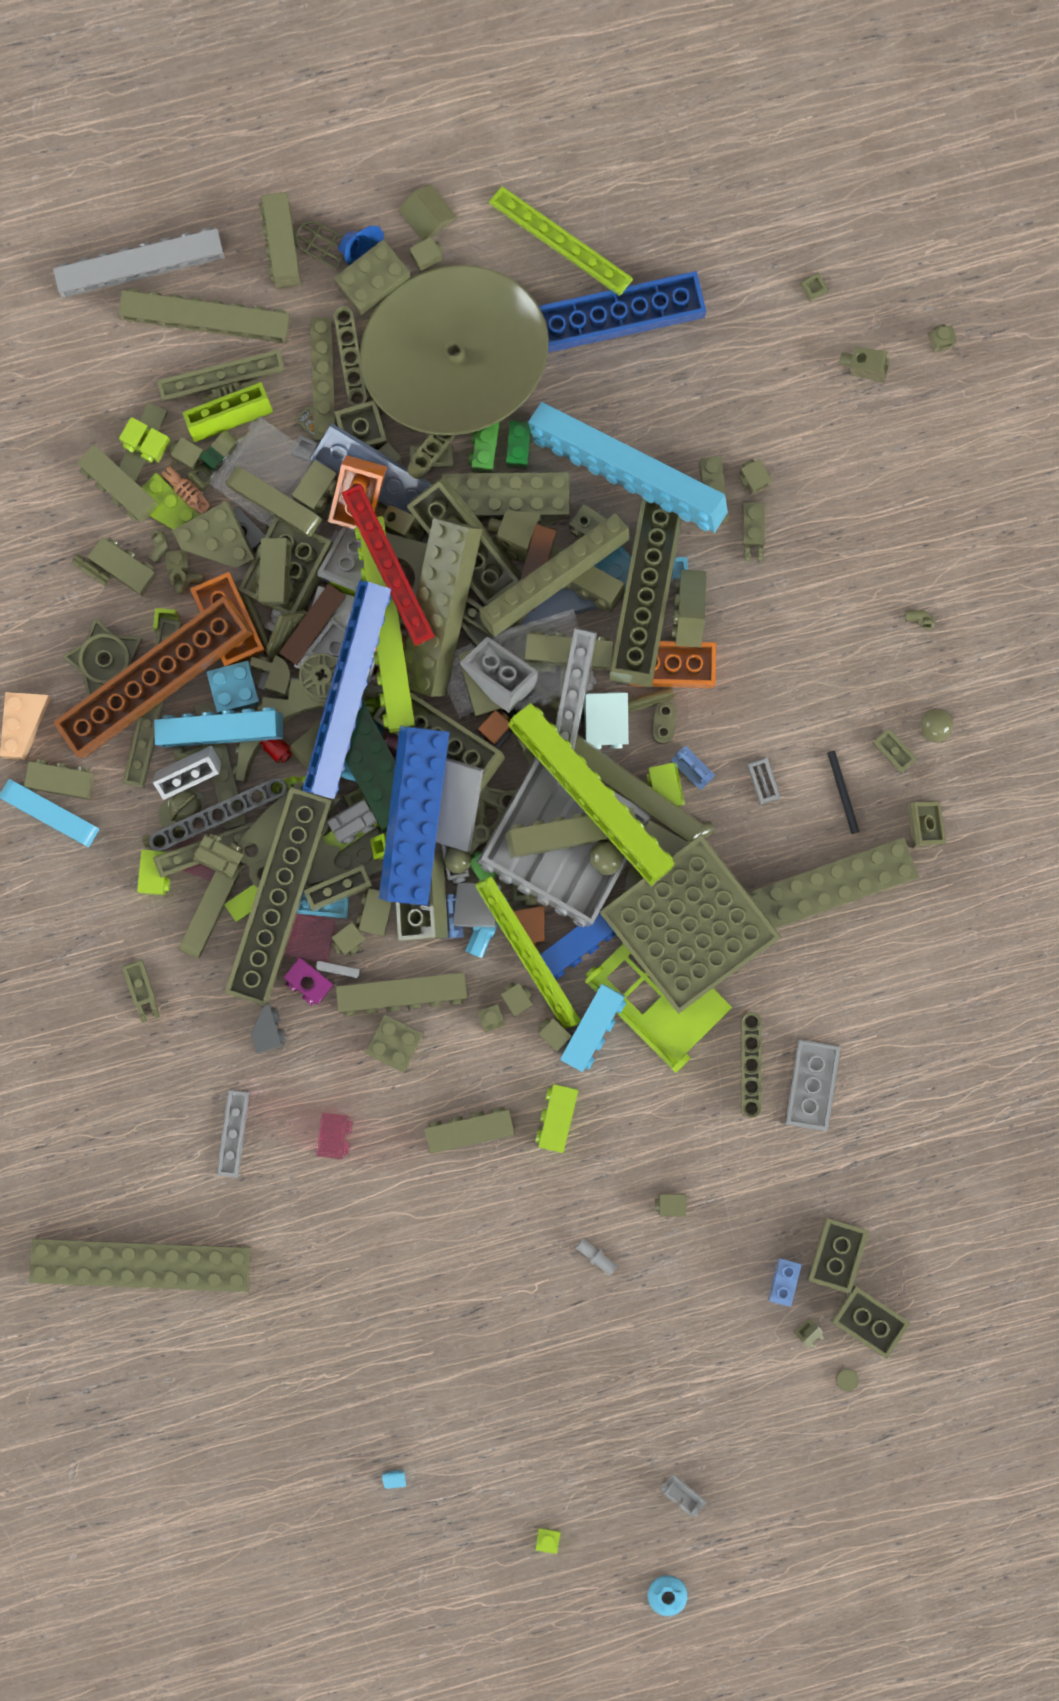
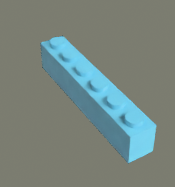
M273 707L262 708L260 712H255V709H243L242 713L227 710L222 711L221 715H215L214 712H203L202 716L182 714V718H175L174 715H163L162 719L154 720L155 745L167 748L283 739V713L275 711Z

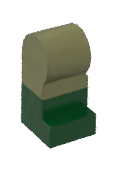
M225 430L199 458L201 462L216 473L232 455L231 453L236 449L239 441Z

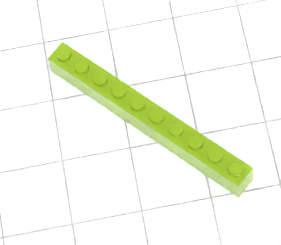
M383 516L377 517L386 535ZM354 527L356 540L361 539L362 547L358 548L359 560H364L365 568H361L362 581L386 587L358 527ZM391 598L388 606H386L384 624L380 628L377 651L373 655L375 665L379 664L380 672L376 673L378 686H383V693L379 695L381 707L386 706L387 714L383 715L384 728L389 727L390 733L399 732L400 726L415 728L398 610Z
M530 703L512 717L508 724L512 731L651 886L673 868L675 863L671 855L659 847L655 837L649 835L644 830V826L639 820L634 819L628 807L617 800L613 790L601 782L600 776L595 771H591L586 765L585 759L574 752L570 742L558 734L557 728L544 718L542 711L538 707H534Z

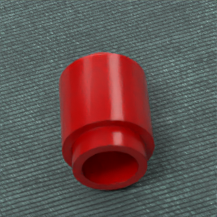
M283 739L262 740L260 743L263 746V750L276 763H285L292 756L289 751L290 746Z

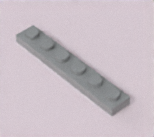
M580 628L574 629L556 722L558 734L570 742L573 750L575 749L597 632Z

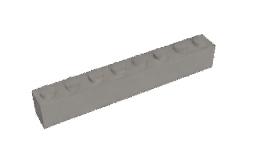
M209 227L202 229L200 233H184L179 238H164L155 244L150 242L143 243L138 248H123L114 254L109 252L102 253L97 258H82L73 264L61 263L57 268H53L59 294L62 298L224 259L225 256L218 229Z

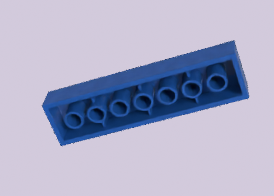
M697 271L631 285L620 296L609 290L539 306L548 331V353L703 319L706 315Z
M400 726L379 899L388 902L428 905L449 732Z

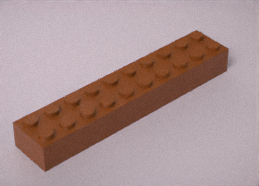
M223 596L53 723L76 757L86 758L242 643L254 632L231 599Z

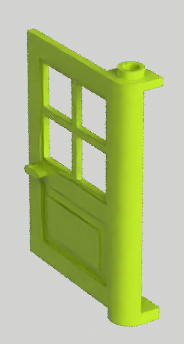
M623 943L598 968L593 966L585 974L588 977L585 982L596 993L603 983L620 992L607 977L625 960L641 977L623 994L625 995L624 1001L627 1003L621 1013H616L677 1073L691 1059L687 1052L732 1006L713 988L678 1014L659 988L648 978L649 975L646 972L643 973L628 958L631 952ZM645 980L661 997L642 1014L626 997Z

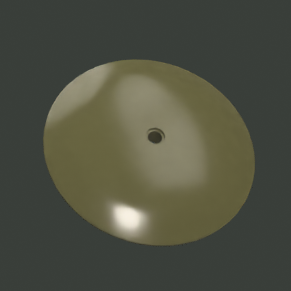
M453 265L431 269L403 282L391 291L372 313L365 327L360 346L362 377L367 390L376 404L388 416L408 428L434 435H459L479 431L511 415L529 398L536 388L544 372L548 357L549 340L547 326L538 304L529 292L516 281L502 273L470 265Z

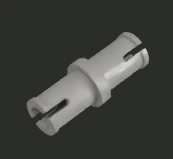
M585 1238L575 1248L590 1259L589 1262L592 1265L596 1264L608 1276L617 1267L616 1264L603 1254L601 1249H596Z

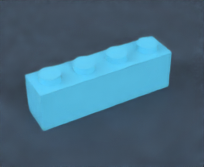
M604 983L601 984L560 1058L561 1061L581 1072L585 1068L588 1070L591 1068L595 1060L592 1055L596 1049L600 1051L605 1042V1039L602 1037L606 1030L608 1032L612 1030L616 1022L613 1020L616 1012L621 1013L627 1003L624 1001L625 995Z

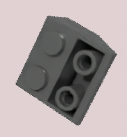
M270 1004L264 1006L251 1031L256 1052L260 1055L285 1047L284 1042L287 1041L284 1029H279L278 1021H281L278 1009L276 1007L273 1008Z

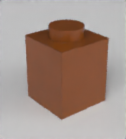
M495 710L478 728V732L494 746L510 729L508 724L511 719L504 712L501 711L499 714Z

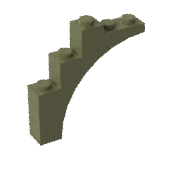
M291 679L286 691V697H289L288 700L263 697L262 702H259L258 712L262 711V708L273 707L275 711L283 713V723L291 718L307 711L325 708L326 703L312 700L302 688L300 680ZM262 740L237 742L236 755H238V763L234 764L233 776H236V781L248 782L250 768L258 750L262 746L260 744Z

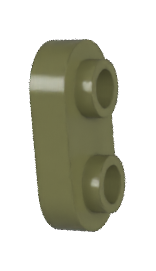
M669 701L660 702L655 708L653 738L660 744L669 743L674 736L676 707ZM668 708L670 713L664 715L662 709ZM661 729H666L668 734L666 736L660 735L659 731Z

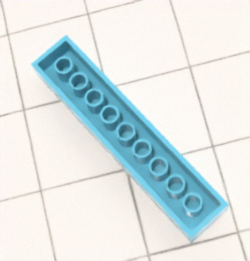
M543 402L540 403L528 422L534 443L539 447H547L555 455L567 457L576 466L582 465L592 474L604 476L610 483L623 486L629 493L641 495L649 503L655 502L659 504L663 510L678 514L686 522L692 521L704 531L710 530L715 533L728 513L725 494Z

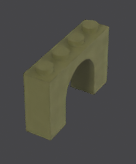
M386 533V537L399 563L410 568L415 576L412 590L416 596L427 544ZM398 612L400 628L406 629L404 622Z

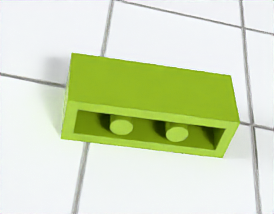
M553 1084L552 1088L548 1087L545 1100L549 1101L547 1109L543 1108L540 1121L544 1122L542 1130H538L535 1142L539 1143V1148L564 1153L579 1090Z

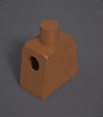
M544 906L513 911L537 949L536 943L545 941Z

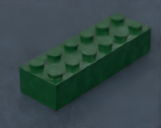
M362 700V706L356 716V728L350 738L351 746L346 753L345 762L382 832H384L388 827L395 760Z

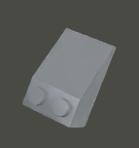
M486 637L460 663L486 695L507 712H510L536 686L538 671L489 637Z

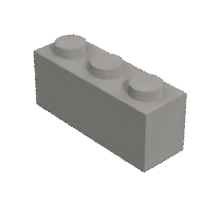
M209 746L156 771L153 784L164 800L218 775L222 762L213 747Z

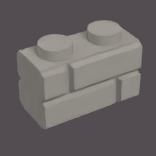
M364 799L327 820L339 843L344 842L346 845L356 840L355 835L363 831L366 834L375 829L374 824L378 823Z

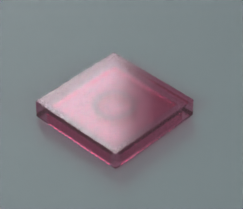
M297 914L285 956L328 963L336 921Z

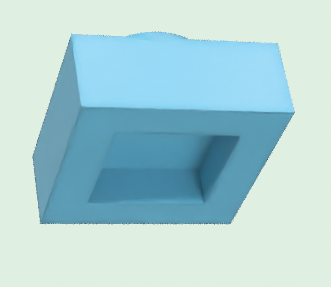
M687 557L675 558L671 580L680 578L681 569L688 570Z

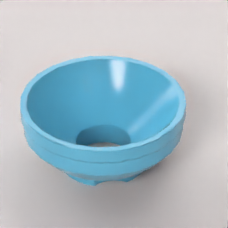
M671 1575L660 1576L649 1587L648 1601L651 1608L658 1614L672 1616L679 1613L686 1605L687 1590L684 1583L677 1577ZM666 1591H670L675 1595V1599L671 1604H666L662 1601V1595Z

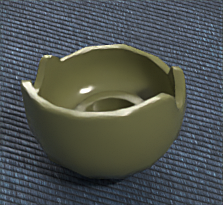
M934 708L928 710L922 716L921 733L929 742L940 743L946 741L951 735L953 720L946 710Z
M600 841L592 847L590 862L593 868L597 869L602 875H612L620 870L623 856L611 841Z

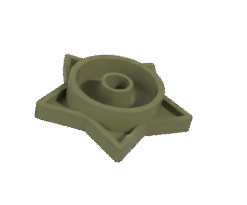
M94 619L85 643L64 654L63 658L83 673L88 697L132 664L142 638L140 636L114 635L101 622ZM109 657L110 662L106 665L103 664L102 659Z

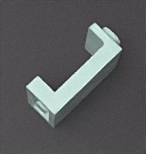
M627 692L585 693V740L597 749H602L601 745H610V748H622V744H629Z

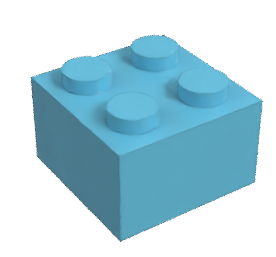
M248 661L207 671L218 715H221L222 711L231 710L237 712L259 705L260 701Z

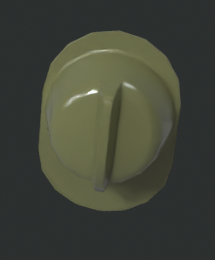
M190 787L171 796L159 810L158 817L163 828L203 811L205 808L203 795L197 789ZM179 826L175 830L184 831V828Z

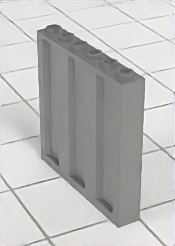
M535 756L477 863L481 865L484 871L488 873L494 872L499 875V879L507 884L513 883L518 886L520 892L537 897L536 900L545 906L549 904L554 907L555 912L559 915L573 918V922L576 925L589 927L593 925L628 859L622 854V866L620 870L612 875H602L597 869L593 868L590 862V852L597 843L510 859L505 833L511 830V826L523 824L524 827L532 826V822L544 820V823H550L553 818L562 816L565 817V820L572 819V815L585 813V816H588ZM614 792L615 797L620 803L625 804L628 808H634L636 819L645 828L651 814Z

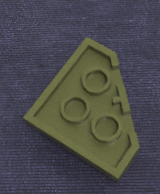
M229 501L219 504L172 530L181 549L234 568H240L256 559Z

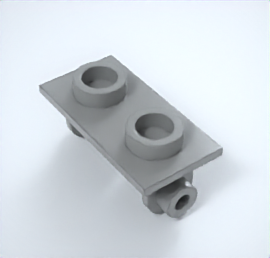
M674 1474L662 1485L661 1490L664 1491L663 1494L674 1503L680 1500L681 1504L679 1507L688 1513L689 1516L696 1517L700 1509L707 1503L706 1500Z

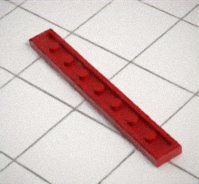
M358 484L341 492L386 587L391 589L390 596L414 645L417 646L434 638L433 631L362 485Z

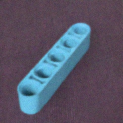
M8 779L0 793V799L87 847H90L99 831V828L11 779Z

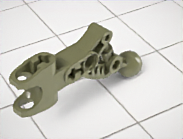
M485 786L479 795L471 850L466 852L456 848L449 849L444 859L445 866L449 871L460 874L469 869L471 865L470 855L479 845L489 841L507 808L503 805L502 799L508 798L511 801L517 789L503 791ZM486 805L495 809L498 813L496 821L488 828L487 815L485 814Z

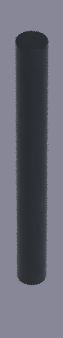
M828 752L827 755L851 834L858 833L860 831L836 752Z

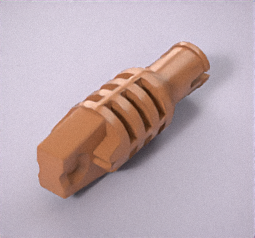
M172 466L166 468L171 476L163 471L161 476L174 487V492L188 506H191L200 514L211 509L212 505L188 478H182Z

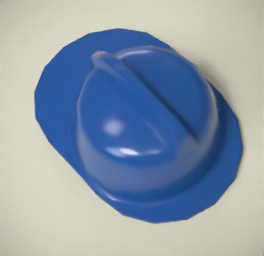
M372 225L361 231H349L343 236L337 249L343 254L346 263L351 265L384 239V233L381 228Z

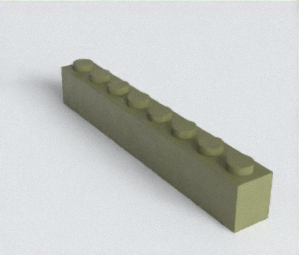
M129 288L128 291L122 290L118 315L123 321L286 344L288 341L291 318L290 314L282 309L267 311L261 306L246 308L245 305L239 303L225 305L224 302L218 300L204 302L203 299L191 297L189 300L182 299V296L171 294L168 297L161 296V293L150 291L147 294L133 288Z
M616 513L479 610L481 623L494 637L629 541V527Z

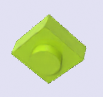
M539 1528L535 1550L557 1554L560 1531Z

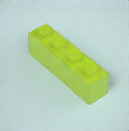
M260 382L182 413L194 442L273 413L263 384Z

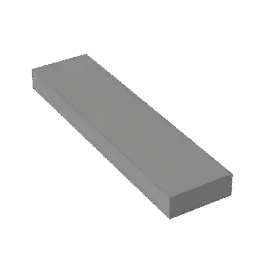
M228 1089L217 1176L239 1177L250 1092Z

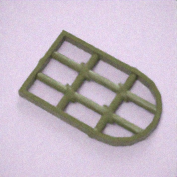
M314 220L306 221L297 228L295 241L298 248L305 254L310 255L334 270H337L344 258L343 254L341 257H338L329 252L331 246L335 245L338 247L340 245L334 242L337 236L343 238V235ZM316 224L319 227L317 230H313L306 225ZM302 227L314 234L311 240L298 234ZM322 227L335 234L332 239L319 233ZM320 237L329 242L327 248H322L313 243L315 238ZM298 238L308 243L306 249L300 246ZM310 247H315L324 252L321 258L308 251ZM329 255L338 260L336 266L324 261L325 256Z

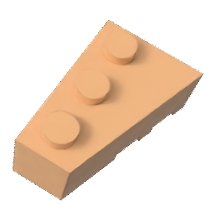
M5 692L0 756L2 758L26 760L39 725L42 723L46 709L52 700L49 695Z

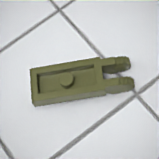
M743 503L745 561H750L751 559L750 546H758L757 559L758 562H763L765 503Z
M143 960L122 966L134 1006L137 1007L142 1023L147 1022V1015L142 1006L150 1003L155 1019L159 1018L160 1014L155 1002L156 998Z

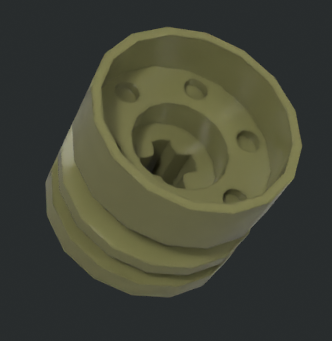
M318 653L310 656L303 662L299 671V680L302 688L312 700L319 703H326L338 661L329 654ZM324 672L327 678H323L320 681L318 675H322Z

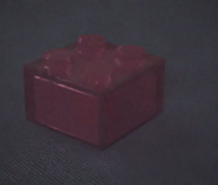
M322 1113L316 1156L344 1159L345 1155H349L350 1142H347V1136L352 1134L353 1121H350V1116Z

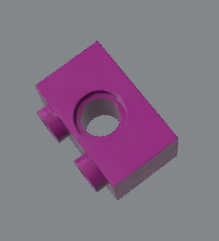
M301 958L296 961L284 976V979L287 980L285 985L294 992L297 989L304 994L302 998L311 1006L313 1003L319 1005L334 987V984ZM306 977L313 979L314 984L310 989H304L302 986V981Z

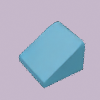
M404 1470L387 1471L382 1474L385 1489L406 1486Z

